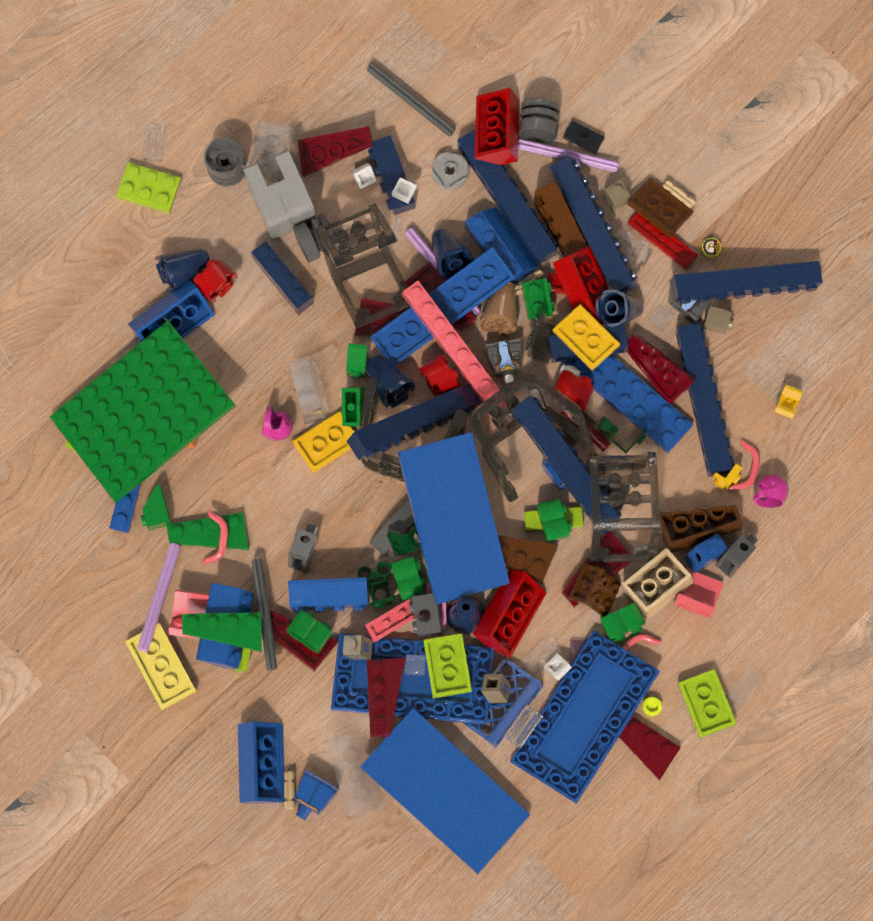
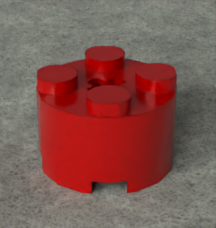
M213 258L206 264L207 268L203 273H198L193 281L196 283L195 286L212 303H215L216 297L220 296L222 298L233 287L234 283L232 280L233 278H238V275L222 260H215Z
M443 354L436 356L419 368L421 376H426V385L435 397L456 389L461 385L457 379L459 377L454 368L450 369L447 366L448 361Z
M563 370L562 374H559L550 397L553 401L555 399L560 401V406L563 408L570 405L576 412H578V409L585 411L594 390L591 384L592 380L586 376L579 377L574 375L569 370Z

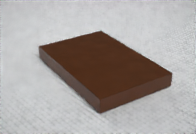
M649 178L627 202L628 206L669 238L693 214L690 208L652 178Z

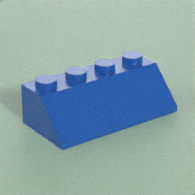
M496 207L480 211L465 221V229L484 254L493 247L515 278L510 283L514 284L539 267Z
M187 280L176 290L129 322L128 325L140 342L167 321L184 338L215 314L198 288L190 280Z
M366 577L288 581L291 611L294 610V613H299L300 610L304 612L306 610H314V612L321 613L325 612V609L342 612L345 611V608H353V611H363L364 608L368 607Z
M211 583L205 613H251L254 593L241 588ZM200 639L196 660L224 669H238L242 648Z
M254 721L238 724L240 803H284L283 724Z

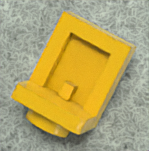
M785 385L775 412L793 419L803 391Z
M736 464L726 478L715 472L712 477L713 483L720 489L725 488L728 490L732 483L737 484L742 477L740 474L742 467Z

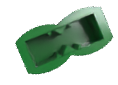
M559 498L537 504L536 508L546 543L569 538V532H572L570 521H566L564 516L567 513L565 503H561Z
M413 556L390 562L401 600L424 594L423 589H426L424 578H420L418 570H421L418 559L414 560Z
M632 603L600 619L608 639L614 640L615 643L625 639V634L629 632L636 634L642 631V626L646 624L636 603Z
M300 610L286 631L317 654H319L333 633L327 623L316 621L315 616L307 610L305 612Z

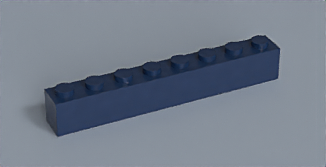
M475 130L458 139V149L536 264L539 266L556 256L558 248L554 238L550 239L546 226L537 220L536 211L533 208H529L525 195L517 190L515 180L512 177L509 178L506 174V167L475 159Z
M568 155L550 166V169L611 289H618L627 293L639 286L637 282L638 276L634 269H630L628 265L630 260L625 253H622L620 249L622 245L619 239L613 236L612 232L614 229L609 221L606 222L604 218L606 215L605 211L596 203L598 198L594 191L589 189V180L584 174L582 175L580 171L582 167L579 161Z
M819 261L679 274L674 275L669 282L673 303L688 304L695 300L706 302L709 299L716 298L717 301L727 299V297L740 299L746 295L759 297L766 293L778 295L786 291L788 293H797L800 290L811 292L817 290L823 283Z
M699 323L677 327L675 334L683 369L697 380L688 388L707 476L711 477L715 472L719 475L730 473L732 467H734V459L732 455L729 456L728 448H730V441L724 434L726 424L725 420L721 419L720 412H722L721 402L716 399L718 389L716 382L713 383L711 377L714 375L712 364H708L709 349L707 346H704V329H700Z
M467 383L359 429L347 439V443L358 460L365 457L370 459L377 452L381 451L384 453L393 445L400 446L409 438L410 440L417 438L420 433L424 432L427 434L431 432L436 426L441 428L450 420L455 422L464 414L467 416L471 415L477 410L475 407L481 401L470 384Z
M527 397L510 411L599 533L604 535L622 522L620 518L622 516L621 512L616 506L612 507L608 502L610 498L607 493L600 491L596 478L587 473L586 469L588 468L581 459L578 460L574 455L576 454L575 449L571 444L567 445L563 440L565 436L561 430L554 428L552 425L553 419L547 412L544 414L540 407L542 405L536 397Z

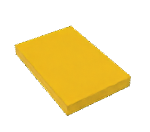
M581 304L552 330L592 371L620 346V343Z
M338 411L294 439L292 443L312 473H315L351 450L347 439L355 431L351 426H342V412Z

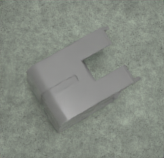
M284 147L285 151L274 155L284 180L267 186L257 163L247 167L244 164L241 165L248 180L249 193H251L271 240L291 232L294 226L303 222L309 225L312 218L316 220L314 206L287 147Z

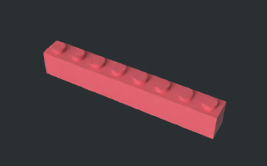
M415 282L403 291L401 295L466 382L470 384L490 414L494 416L509 405L508 400L420 282Z

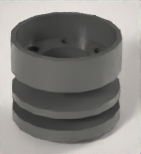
M528 99L523 101L520 115L522 120L519 124L518 135L523 139L539 143L556 140L558 124L556 122L559 120L560 106L546 99Z
M219 138L207 146L204 159L208 174L213 182L220 186L228 187L236 185L245 177L241 165L247 166L239 143L233 139Z
M323 214L317 216L319 225L314 218L311 219L312 228L310 229L305 222L293 227L297 242L308 263L320 258L319 249L321 248L326 255L330 254L327 245L330 246L333 252L338 250L335 233Z

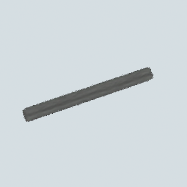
M372 62L367 67V71L448 137L454 134L455 127L378 65Z
M253 559L252 568L259 613L261 612V632L267 671L277 670V661L262 559Z

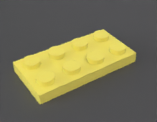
M160 623L156 625L148 652H141L137 648L142 633L125 641L161 710L196 692Z

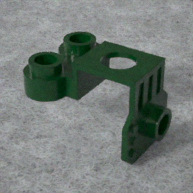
M605 416L599 421L598 427L606 434L610 431L612 434L609 439L625 454L636 443L640 445L647 437L645 435L646 429H644L632 444L624 450L612 439L619 429Z
M415 521L412 523L414 529L408 534H400L397 531L387 532V538L392 550L396 554L407 555L408 552L416 551L421 547L420 542L417 543L414 539L415 533L418 537Z
M379 562L376 566V571L373 572L367 566L359 568L357 572L358 578H363L362 573L364 572L369 574L367 583L372 602L369 603L370 607L374 606L375 609L382 608L396 600V596H391L386 577L392 572L391 565L388 562ZM382 567H386L388 571L386 573H381L380 569ZM383 589L386 592V597L379 600L376 599L375 592Z

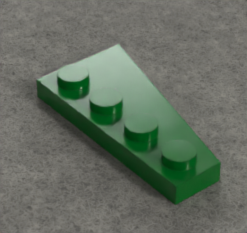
M243 512L220 516L225 520L228 527L226 549L249 551ZM211 518L167 525L169 544L219 548L221 529L219 524Z
M261 612L182 614V635L229 644L262 653Z

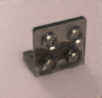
M542 313L540 318L536 317L532 331L534 334H529L525 350H528L527 357L549 365L551 356L548 339L554 333L552 330L556 326L546 323V314Z

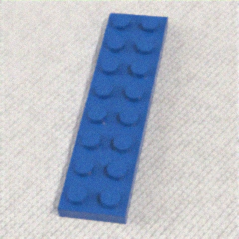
M492 247L429 293V296L452 325L515 277ZM410 307L370 338L388 363L395 367L434 337Z
M612 354L593 371L581 359L561 362L566 366L576 367L580 371L579 377L586 376L590 378L596 393L641 431L646 429L645 434L667 453L675 447L693 426L692 422Z

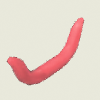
M743 439L740 441L741 445L753 457L750 474L745 482L730 486L729 491L746 489L755 482L760 465L759 453L756 448Z
M208 510V515L219 524L221 529L219 549L216 554L206 557L202 565L218 561L223 557L227 547V523L222 517Z
M637 634L631 637L622 648L629 651L639 641H646L651 644H660L661 641L647 634Z

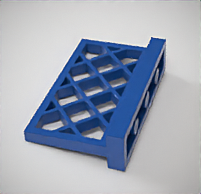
M506 657L492 674H502L501 670L506 664L512 667L513 675L505 676V678H514L515 688L510 689V692H516L515 701L497 705L489 703L491 719H488L487 723H492V730L488 736L481 731V724L463 723L489 742L494 748H497L543 688L542 683L538 679L533 678ZM525 677L529 680V683L525 687L518 688L516 678ZM504 707L502 718L494 719L493 709Z

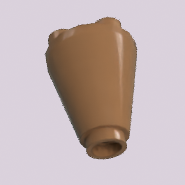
M507 283L491 296L480 317L482 331L496 332L503 337H509L510 333L516 331L515 289L512 283Z

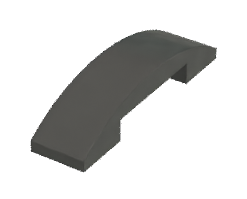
M409 500L387 521L370 542L383 556L392 548L387 538V532L397 531L400 534H404L414 522Z

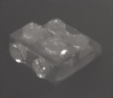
M618 230L614 238L617 237L622 245L620 247L622 253H625L630 260V263H628L630 269H634L637 274L641 265L645 266L653 252L649 248L651 244L642 239L638 242L634 239L635 235L628 231L622 233Z

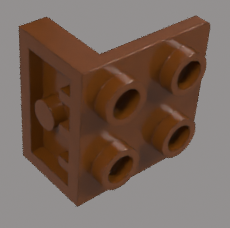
M584 563L568 598L573 602L587 605L601 617H605L611 609L621 583L602 568Z

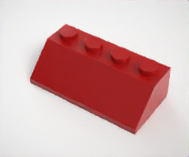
M511 87L477 95L475 159L498 165L517 162L519 99Z
M590 246L553 262L555 272L558 274L572 309L574 310L581 304L601 325L604 324L598 319L595 309L598 298L609 288Z
M509 569L507 572L510 583L499 586L473 632V635L484 645L508 658H511L547 594L526 572Z

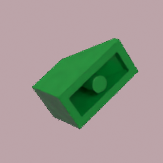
M348 343L346 374L350 375V378L353 379L366 377L368 346Z
M341 388L342 426H362L367 407V388Z
M157 485L142 508L144 515L140 516L143 527L147 526L149 531L171 524L162 488L160 485Z

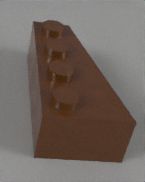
M554 181L536 190L534 205L556 241L563 257L588 247L589 244L586 239L584 240L581 228L575 222L572 212L567 206L556 182Z
M736 505L711 507L710 509L696 508L688 511L674 510L673 512L666 513L656 512L657 525L666 548L671 553L700 544L715 534H719L721 537L742 529L743 524Z
M498 535L506 569L524 571L534 581L543 584L558 549V544Z

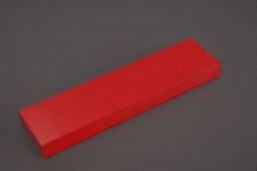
M636 213L628 222L630 227L683 269L687 270L698 257L697 253L674 235L671 238L667 237L640 214Z

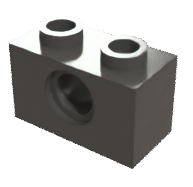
M433 593L413 596V602H409L410 612L415 614L416 620L412 621L413 632L418 633V637L442 634L438 606L435 604ZM422 611L430 612L428 620H421L419 618Z

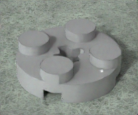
M442 153L433 162L432 178L439 187L446 191L457 189L468 178V163L463 156L457 153ZM447 167L455 169L452 175L446 174Z

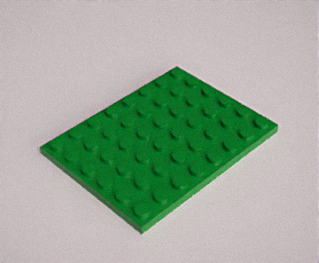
M167 321L49 417L109 496L117 503L235 408L236 405L172 324Z

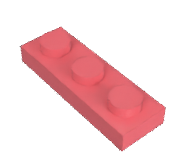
M412 598L363 626L370 639L373 640V643L415 618V614H411L409 602H413Z

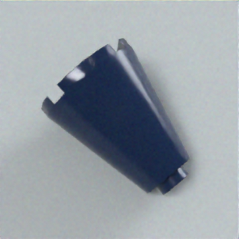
M439 229L433 233L431 238L437 270L441 276L450 279L474 261L471 252L448 230Z
M201 248L159 255L155 258V260L159 261L156 264V268L163 284L167 283L169 285L167 290L171 292L203 270L208 261H210V257L207 251H203Z
M609 289L604 291L602 296L598 298L595 310L598 319L605 326L618 327L640 317L643 313V304L640 300L618 289Z
M380 356L372 357L367 361L366 370L385 408H388V406L395 408L409 398L408 393L410 390L412 392L415 390L413 380Z
M465 596L455 599L449 604L446 617L449 626L455 632L470 634L476 629L485 610L479 600L471 596Z

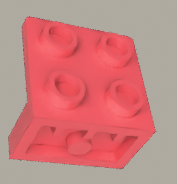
M688 569L687 571L691 574L693 583L683 592L678 593L674 605L710 619L715 610L723 582L698 572L694 573L693 570Z
M176 590L173 616L168 634L195 638L182 635V614L205 613L209 594Z

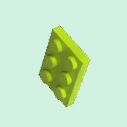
M128 162L116 198L170 214L181 183V177Z
M462 634L423 640L433 699L472 692Z
M715 669L678 682L679 689L699 738L737 724Z

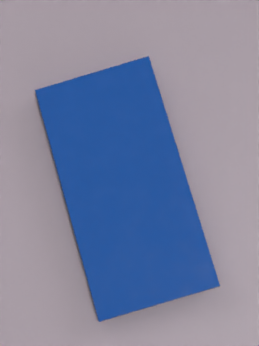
M472 432L397 452L435 604L438 605L509 584Z
M596 631L592 632L572 663V668L565 674L510 760V763L575 804L578 803L660 673V670Z
M339 633L331 710L369 714L367 660H353L344 656V636L355 634ZM383 637L374 643L372 642L370 660L406 658L394 716L405 717L414 708L422 717L428 720L487 725L489 702L481 690L484 675L492 674L494 650L485 646L464 645L472 692L434 699L424 641Z
M414 708L393 729L391 735L386 737L360 766L363 771L476 874H479L530 816L522 806Z

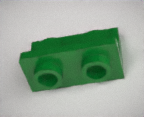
M547 278L521 283L528 320L553 316L555 305L554 301L550 299L549 293L552 292L550 282H547Z

